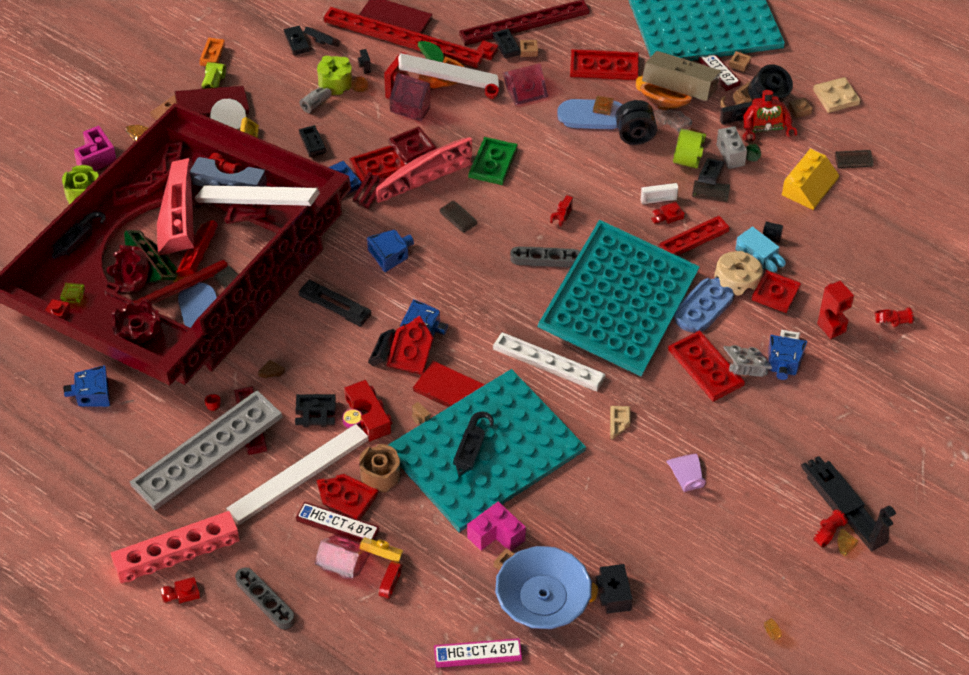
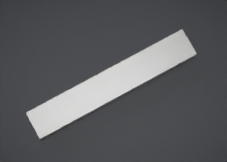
M402 53L398 57L400 70L485 88L488 84H495L499 88L498 75Z
M503 332L493 345V350L596 392L605 379V374Z

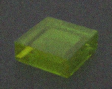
M65 283L60 296L61 301L80 303L85 290L84 284Z

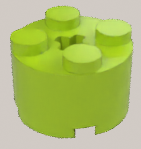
M338 56L322 57V61L317 66L318 86L322 87L323 90L325 88L331 90V95H340L346 89L350 90L353 82L352 66L349 59Z
M681 129L673 163L697 169L700 158L697 157L702 156L703 147L701 144H704L706 134Z
M78 165L72 167L70 172L66 171L64 173L62 183L69 205L98 178L97 171L95 172L92 167Z

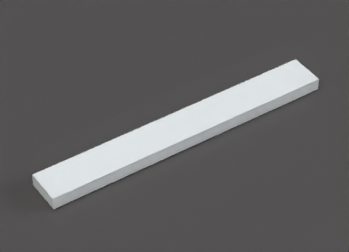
M203 186L195 199L200 203L311 206L320 192L317 188Z
M357 424L353 425L227 507V511H230L232 518L238 525L242 524L368 441V436Z

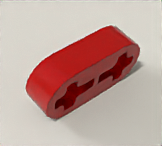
M390 562L379 588V596L387 599L391 598L401 575L402 564Z

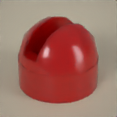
M488 84L485 87L487 98L495 99L498 96L499 88L497 85Z
M210 394L205 397V406L208 410L216 411L220 408L221 399L219 395Z

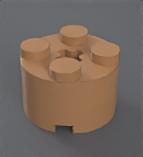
M377 444V447L371 448L370 446L361 453L359 458L361 482L383 493L389 492L398 483L401 474L400 459L397 451L389 445Z

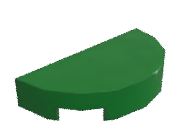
M419 41L417 46L426 59L443 62L444 55L437 45L427 41Z

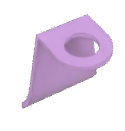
M697 454L685 455L666 461L676 476L683 492L704 487L706 480L702 478Z

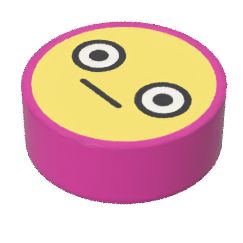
M357 409L345 411L343 414V424L347 428L355 424L361 426L360 416L362 413Z

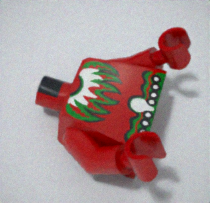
M764 90L762 98L754 99L752 105L749 106L743 115L744 130H746L742 136L744 141H747L748 134L751 136L750 140L754 141L755 134L753 132L785 129V126H787L785 131L787 137H790V129L794 131L795 136L797 135L796 128L792 127L793 121L789 109L783 102L779 101L778 97H773L771 90Z

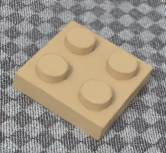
M845 77L814 85L813 91L828 113L860 104L859 97Z

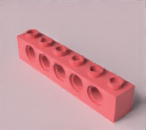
M230 511L111 552L110 554L120 583L130 582L143 575L152 574L157 570L172 567L182 561L192 560L196 556L211 553L221 547L233 545L239 541L238 529Z

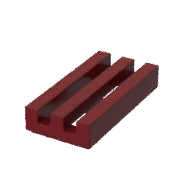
M369 171L353 197L352 202L369 209L376 198V188L367 203L364 202L375 183H378V187L385 181V178L382 177L380 179L378 175L374 176ZM370 179H371L372 181H371V183L369 184L368 188L366 189L365 193L363 194L362 198H361L360 200H358L359 197L361 196L362 192L364 191L365 187L367 186L368 182H369Z

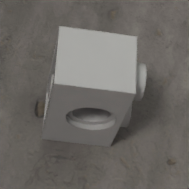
M736 127L718 129L716 145L727 168L745 166L747 150Z

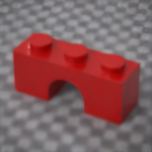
M841 280L830 283L825 287L817 325L830 339L846 332L849 320L843 312L852 308L854 294Z
M366 379L344 387L345 400L350 409L368 412L360 417L361 428L368 436L369 442L391 434V425L393 424L391 416L384 412V405L380 399L377 400L374 387L372 385L369 386Z

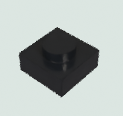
M359 50L360 57L357 58L359 68L362 67L364 74L371 73L370 58L367 50Z
M766 221L763 235L773 242L780 243L783 225Z

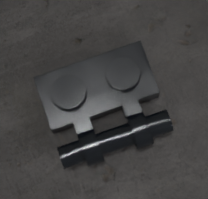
M296 394V415H303V418H295V425H303V427H309V425H321V427L335 425V417H327V415H335L336 394ZM310 415H321V417L310 418Z

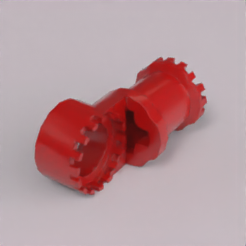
M212 153L208 158L215 160L217 169L223 173L234 174L242 170L241 164L230 163L218 153Z
M911 307L901 311L885 309L874 312L876 323L890 321L893 327L903 323L912 324L914 321Z
M834 510L830 517L820 522L822 529H819L820 532L817 531L818 534H815L816 537L814 536L813 540L822 548L830 543L840 526H845L848 523L846 516H843L844 513L841 514L842 511Z

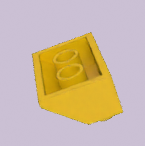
M810 148L784 180L782 196L814 210L838 180L839 174L826 155Z

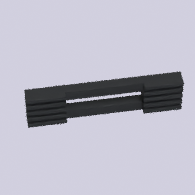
M310 279L298 291L300 297L345 317V320L359 327L371 316L370 309ZM324 294L350 307V309L347 311L321 298L320 295Z

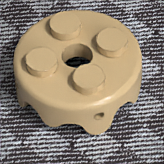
M743 251L728 252L719 258L714 278L719 277L722 287H729L735 295L740 296L747 288L752 290L757 288L762 279L763 268L761 263L748 253Z

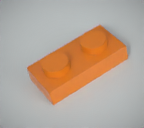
M208 37L199 60L200 66H206L207 62H219L225 47L224 39Z

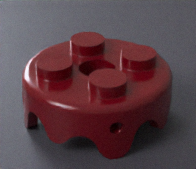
M120 245V250L113 254L116 258V263L107 268V273L115 279V284L119 285L120 292H138L145 285L150 271L147 256L137 246Z
M144 298L140 303L127 302L121 311L114 308L112 310L111 325L115 335L134 344H141L151 340L158 334L161 320L159 311L155 310L150 301ZM137 323H140V324H141V325H139V326H137V327H133L134 324H137Z

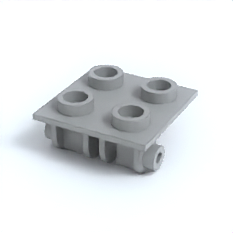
M736 345L723 347L733 360V364H730L729 371L733 374L763 377L767 375L768 369H772L767 359L757 348L749 347L748 349Z

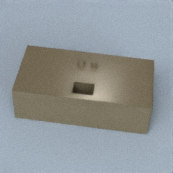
M656 51L646 61L642 81L707 101L717 89L721 70Z

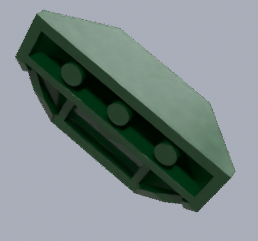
M125 230V245L137 246L147 256L150 271L146 283H161L176 279V266L166 254L158 255V247L155 242L145 237L142 231Z

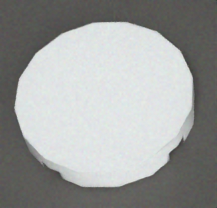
M222 99L212 107L210 117L240 130L241 121L246 117L243 106L236 100Z

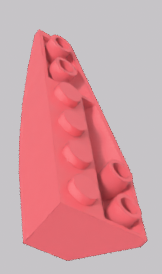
M471 137L462 138L432 150L401 167L376 188V201L380 203L472 165Z
M189 158L175 161L171 164L157 221L159 256L194 248L191 165Z

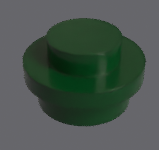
M750 144L745 147L747 150V160L757 161L761 157V149L758 145Z

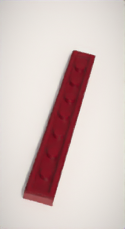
M578 0L460 30L459 36L464 45L467 46L482 42L483 40L493 39V32L509 29L511 34L587 15L590 9L584 0Z

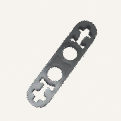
M518 246L511 249L510 260L516 265L572 267L576 260L572 259V257L577 258L580 251L577 249ZM535 254H539L542 257L539 259H535L532 256ZM558 255L560 259L554 260L551 256Z
M246 567L239 569L235 574L238 587L280 629L291 628L294 624L292 610L253 570ZM241 577H249V582L246 579H241ZM256 588H262L264 590V592L260 595H254L252 593L253 590ZM270 601L277 603V606L272 609L267 608L265 605ZM279 612H281V615H282L284 618H287V617H288V620H287V621H286L285 619H282V620H281V616H280Z

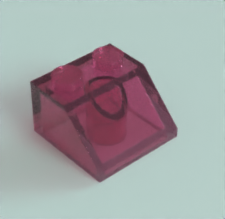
M540 63L503 72L506 89L515 105L548 97Z
M398 73L390 96V112L422 122L430 110V83Z
M335 534L321 540L314 564L320 566V569L323 571H334L339 573V576L344 579H351L360 574L371 553L360 550V543Z

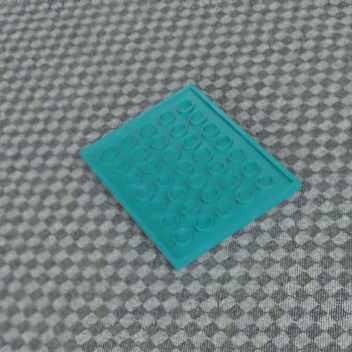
M628 0L650 57L656 51H660L682 59L695 61L699 60L701 56L717 55L718 57L734 55L736 51L745 54L784 48L785 45L766 0Z
M599 220L537 327L642 377L700 266Z
M512 369L388 444L397 451L400 467L459 533L467 528L469 522L496 502L503 505L586 450V446ZM481 411L487 412L492 415L494 425L490 426V421L487 418H480L476 426L485 432L484 442L473 470H469L458 477L453 460L464 432L473 414Z

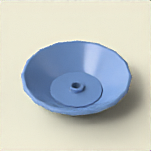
M535 546L518 551L504 562L496 576L495 593L501 608L514 621L530 628L554 629L570 624L584 613L591 599L592 581L586 567L571 553L556 547Z

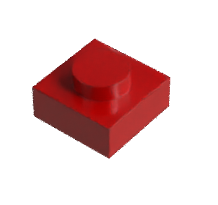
M483 40L477 50L484 52V59L491 61L498 51V45Z
M52 299L45 311L64 319L71 307L68 302Z

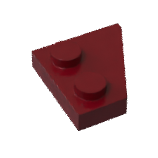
M232 203L224 220L226 224L263 218L267 216L271 205Z

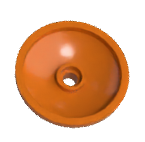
M644 83L640 87L641 93L661 110L685 106L692 99L691 96L650 83Z

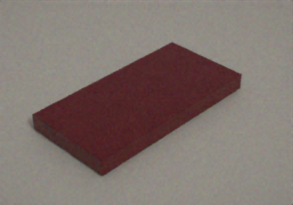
M369 0L359 14L421 34L432 20L431 13L388 0Z
M244 86L175 91L176 104L207 117H210L215 103L222 99L236 100L245 109V114H249V105Z

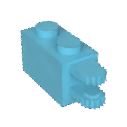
M753 226L737 237L735 250L754 256L761 263L763 269L775 273L778 270L777 266L781 268L785 266V260L778 254L779 246Z

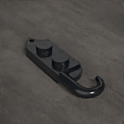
M94 211L87 214L79 223H75L53 244V259L64 255L69 256L92 234L93 228L90 222L96 217H101L100 223L103 224L106 220V215L103 212Z
M481 411L473 414L464 432L453 460L458 477L469 470H473L484 442L485 432L476 426L480 418H487L490 421V426L494 425L492 415L487 412Z

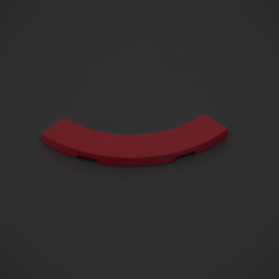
M183 142L165 144L161 164L148 174L145 180L113 189L114 206L135 202L151 195L167 183L172 162L182 160Z

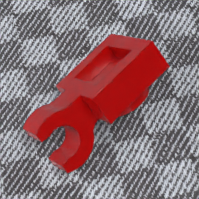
M566 195L564 200L559 202L558 212L552 213L550 216L551 224L554 220H559L560 227L564 224V221L567 220L572 211L573 197Z
M676 202L661 206L660 209L653 210L652 214L655 217H652L651 220L654 224L665 220L669 224L684 219L685 213Z
M195 577L174 582V587L164 586L161 588L163 602L178 599L180 604L200 599Z

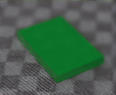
M484 137L468 173V178L503 185L518 150V144Z

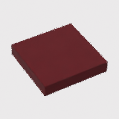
M420 126L388 139V143L405 165L437 149Z

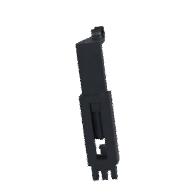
M817 456L814 460H809L808 464L806 462L801 464L810 483L833 511L839 510L842 511L841 514L844 513L843 516H846L848 524L871 552L888 543L889 529L893 525V521L889 517L896 515L893 507L888 505L882 508L878 520L875 522L864 509L865 503L830 461L824 462L820 456Z

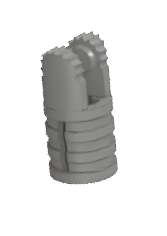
M322 87L315 89L299 101L301 108L306 113H310L331 96L332 91L327 88L323 90Z

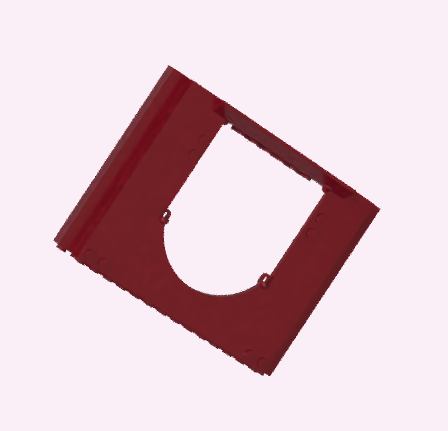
M174 103L1 270L0 303L169 386L174 381L186 385L204 364L212 372L323 251L322 236L343 214L341 200L351 190L350 178L348 175ZM183 142L182 160L189 158L191 168L198 157L208 159L212 153H218L230 163L241 164L242 170L239 171H243L247 167L265 170L267 178L266 187L317 188L320 194L311 206L271 205L266 217L247 220L276 233V235L197 318L191 328L159 313L161 320L160 330L154 338L145 343L134 344L113 333L111 325L112 310L117 308L121 311L127 302L134 301L119 295V285L107 281L103 272V259L106 248L113 236L126 223L149 210L161 207L166 184L149 196L119 206H114L113 189L145 180V177L161 164L165 144ZM191 180L192 203L196 208H200L206 203L197 202L195 197L203 187L193 185ZM232 203L209 204L228 212ZM94 211H100L106 215V220L103 224L100 223L101 217H96L90 222L93 228L92 234L69 256L64 255L53 259V244L75 223H79L87 214ZM52 299L70 303L71 309L64 319L45 311ZM140 323L134 324L133 327H137V326H139V325H141V324H140Z

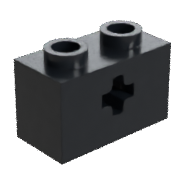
M625 564L600 567L599 575L596 576V585L598 588H601L600 603L601 606H605L606 614L631 611L633 599Z

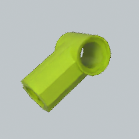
M207 62L205 78L201 85L202 89L218 88L221 79L223 80L226 75L225 64Z

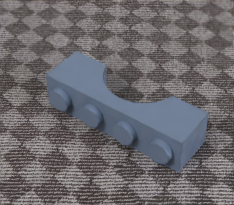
M202 157L197 158L190 170L192 184L202 187H266L267 185L265 170L247 167L239 173L227 174L217 169L215 160Z

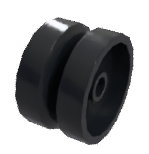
M775 64L766 65L750 81L748 86L749 96L753 101L756 98H762L764 90H771L773 97H778L779 101L783 102L793 89V81L787 70Z
M633 100L626 102L617 109L615 118L619 136L623 142L629 145L644 144L656 135L657 124L653 108L649 103L643 100Z

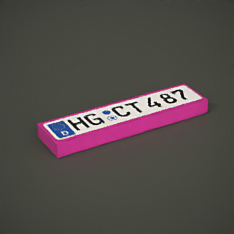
M519 638L434 645L436 668L522 661Z

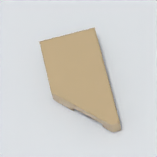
M610 406V439H614L630 427V406Z

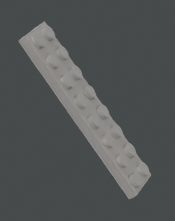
M257 390L131 480V487L154 510H157L283 418L282 413Z

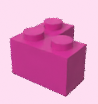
M98 125L83 131L85 145L74 149L77 165L90 166L94 171L111 165L116 160L114 146L101 127Z
M496 502L467 524V538L480 550H483L497 539L505 548L513 551L525 541L526 527L501 503Z

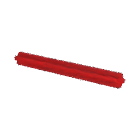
M220 260L194 274H190L139 298L133 303H140L145 298L150 301L151 305H154L227 270L228 263L225 260Z

